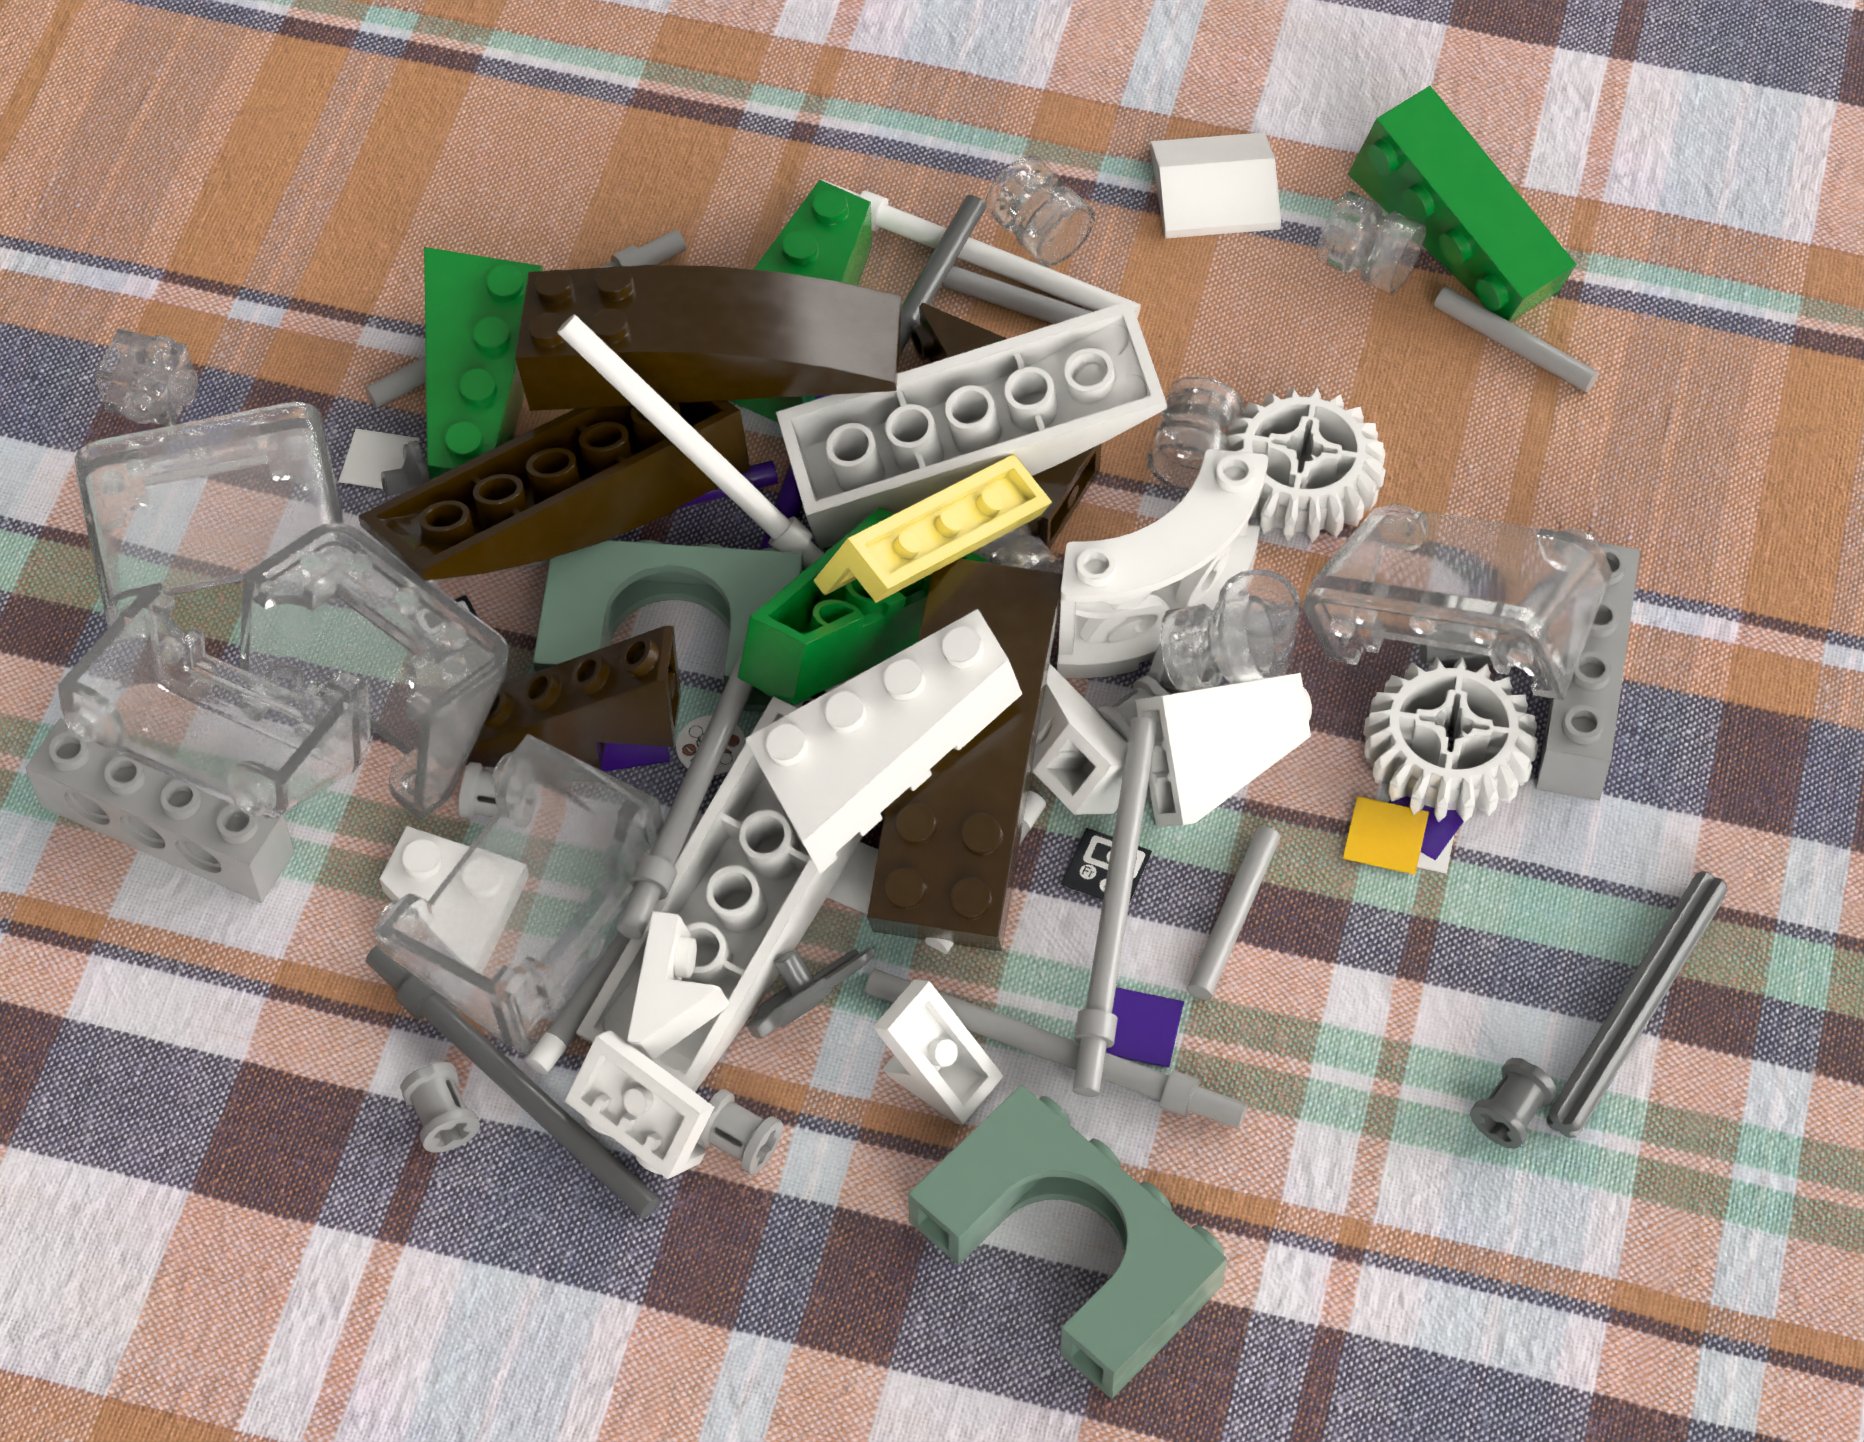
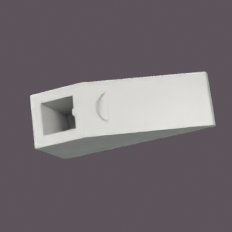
M1049 663L1032 771L1074 815L1114 814L1119 803L1128 742Z

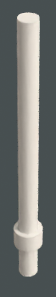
M827 182L871 202L872 231L883 228L935 249L947 229L888 205L887 198L865 190L858 194ZM970 237L957 257L1092 311H1098L1129 301V299ZM1131 301L1138 318L1141 304Z
M575 314L562 324L557 333L771 537L769 544L773 548H777L781 552L802 553L804 569H807L824 554L811 541L813 534L796 517L788 519Z

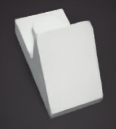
M652 911L627 1038L630 1045L650 1060L659 1057L720 1014L729 1005V1001L720 987L682 981V977L690 978L694 971L697 954L696 939L690 937L691 934L679 914Z
M914 979L873 1026V1029L894 1054L883 1068L885 1073L956 1124L963 1125L1004 1077L930 981Z

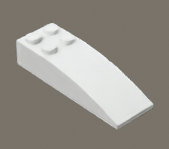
M1129 300L898 373L897 391L834 394L778 411L776 415L804 511L818 548L821 550L834 546L879 507L896 514L1013 454L1029 474L1033 476L1102 444L1167 409V403L1132 302Z
M773 696L751 735L798 708ZM747 742L674 865L677 869V876L668 896L665 899L658 900L654 909L656 912L679 914L691 934L690 937L696 939L697 954L694 971L690 978L682 977V981L718 986L729 1001V1005L724 1011L652 1060L694 1092L730 1046L778 976L779 971L774 961L783 954L795 950L862 838V835L857 833L836 852L838 859L820 874ZM651 918L642 938L629 941L576 1031V1034L582 1039L593 1043L597 1035L611 1030L628 1042L627 1038Z

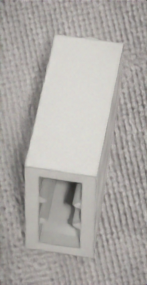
M1301 673L1135 700L1138 717L1150 718L1157 722L1149 775V788L1156 827L1196 823L1311 737L1309 720L1312 714L1310 696L1303 687Z

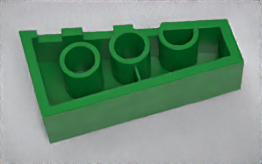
M1431 86L1426 87L1376 118L1348 176L1473 293L1486 308L1512 322L1560 291L1577 264Z
M819 180L753 270L775 271L858 286L872 249L871 202ZM815 396L728 401L779 423L776 412L813 401Z
M424 247L427 466L430 480L513 439L525 394L515 357L528 273L543 271L542 266Z
M879 507L750 616L738 679L762 690L772 698L774 696L793 706L878 665L918 642L932 574L875 603L857 579L827 595H824L813 581L849 537L893 516L894 513ZM973 552L960 558L965 560L987 562V559Z

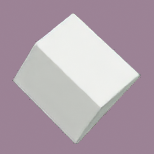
M1265 132L1151 141L1150 151L1165 238L1279 230L1281 228L1276 163Z

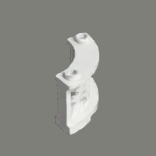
M1209 449L1205 452L1202 467L1192 488L1184 499L1161 519L1145 528L1117 538L1067 543L1061 584L1059 653L1057 671L1064 678L1107 677L1139 670V663L1154 658L1162 639L1173 641L1175 648L1185 650L1213 629L1214 621L1228 608L1231 602L1235 604L1249 580L1255 562L1260 526H1249L1248 522L1259 500L1268 467L1267 455Z

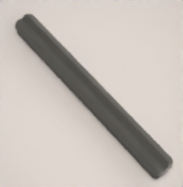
M1707 871L1695 874L1551 1106L1547 1123L1553 1130L1560 1132L1568 1138H1575L1580 1135L1725 899L1728 889L1722 879L1714 877Z

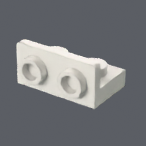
M610 1030L597 1035L564 1102L582 1114L586 1123L592 1129L601 1134L611 1136L635 1154L641 1166L653 1173L663 1175L669 1179L699 1165L706 1150L696 1143L714 1106Z

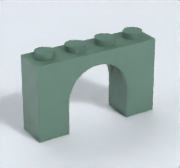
M606 540L590 547L551 558L533 659L534 672L610 646L618 626L639 608L660 601L681 600L696 603L709 609L727 626L729 636L723 674L725 688L744 647L750 616L803 572L802 553L781 552L777 548L748 550L724 548L716 544L687 546L662 544L655 540H640L637 542ZM753 687L743 711L764 712L772 697L766 695L762 690Z
M1021 1084L908 1193L909 1222L959 1265L1006 1218L1026 1205L1044 1200H1065L1088 1207L1103 1217L1118 1236L1124 1257L1114 1275L1062 1326L1060 1355L1110 1399H1113L1223 1286L1227 1258L1224 1256L1222 1246L1210 1232L1198 1225H1194L1191 1228L1172 1212L1171 1204L1158 1188L1146 1181L1140 1184L1120 1168L1121 1165L1117 1156L1107 1145L1095 1138L1088 1141L1070 1126L1068 1116L1055 1101L1046 1096H1041L1038 1099Z

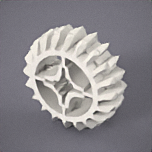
M1292 386L1286 394V399L1281 400L1268 391L1263 399L1262 406L1248 402L1246 409L1243 410L1242 418L1233 417V421L1228 428V436H1225L1221 450L1265 454L1268 457L1265 482L1249 520L1261 518L1260 527L1263 534H1266L1274 527L1283 529L1287 542L1295 535L1296 531L1306 532L1313 543L1319 536L1321 529H1325L1337 538L1340 531L1343 530L1344 523L1357 527L1359 521L1363 518V512L1371 511L1377 502L1379 489L1384 483L1386 471L1383 468L1385 450L1383 443L1377 441L1376 423H1363L1364 416L1362 415L1361 407L1345 411L1341 394L1331 401L1322 400L1317 387L1309 397H1299ZM1307 455L1303 472L1298 473L1297 470L1300 467L1302 456Z
M1436 656L1434 662L1429 663L1427 672L1412 662L1409 668L1405 670L1404 679L1391 675L1390 679L1385 683L1384 693L1377 692L1373 698L1370 715L1365 719L1363 731L1364 736H1366L1364 754L1366 762L1374 764L1372 774L1375 778V783H1390L1388 794L1390 795L1391 802L1406 796L1411 797L1410 808L1413 815L1423 809L1424 805L1435 808L1434 814L1438 823L1445 818L1447 810H1456L1465 823L1472 817L1474 807L1490 816L1496 810L1498 800L1510 804L1517 794L1518 786H1524L1525 782L1529 780L1532 770L1531 762L1536 759L1538 751L1537 738L1535 737L1537 724L1534 715L1526 714L1528 708L1526 695H1510L1512 685L1510 684L1509 677L1495 682L1489 679L1491 672L1489 671L1488 664L1480 668L1477 673L1466 670L1467 666L1463 657L1455 663L1454 668H1445ZM1449 726L1453 727L1452 741H1455L1452 752L1447 750L1449 737L1446 736Z

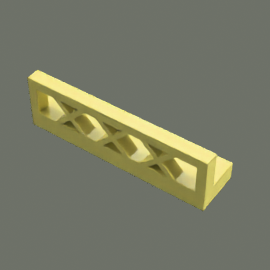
M1013 454L849 537L813 581L822 593L827 595L857 579L875 603L1036 519L1042 515L1052 501Z

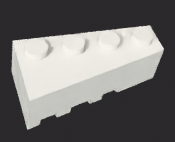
M977 609L744 739L821 874L838 859L836 852L857 833L864 836L883 819L880 813L908 788L912 791L917 789L932 775L930 768L953 748L960 750L1019 698L1022 692L1008 657Z

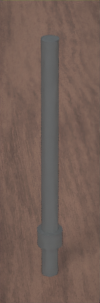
M384 943L375 946L366 957V963L397 991L396 1000L416 1019L425 1017L641 1219L647 1218L654 1212L660 1203V1198L443 998V988L424 971L415 973Z

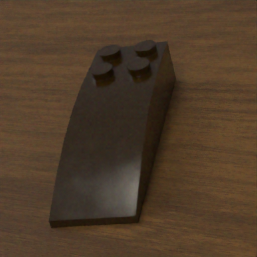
M639 265L528 273L515 359L530 411L632 406L613 385L557 333L562 324L573 314L587 325L668 404L897 391L902 314L900 295L832 280L775 271L718 266Z
M727 400L669 403L684 420L742 475L751 471L741 411ZM633 405L577 408L359 515L358 518L363 529L421 579L429 581L490 573L541 562L590 547L650 523L659 517L667 516L690 501L720 488Z
M958 559L932 573L918 642L978 609L1008 657L1022 695L960 750L954 748L930 768L932 775L917 789L912 791L908 788L886 807L867 915L873 932L923 940L926 938H939L951 941L955 945L1002 952L1061 595L1062 573Z

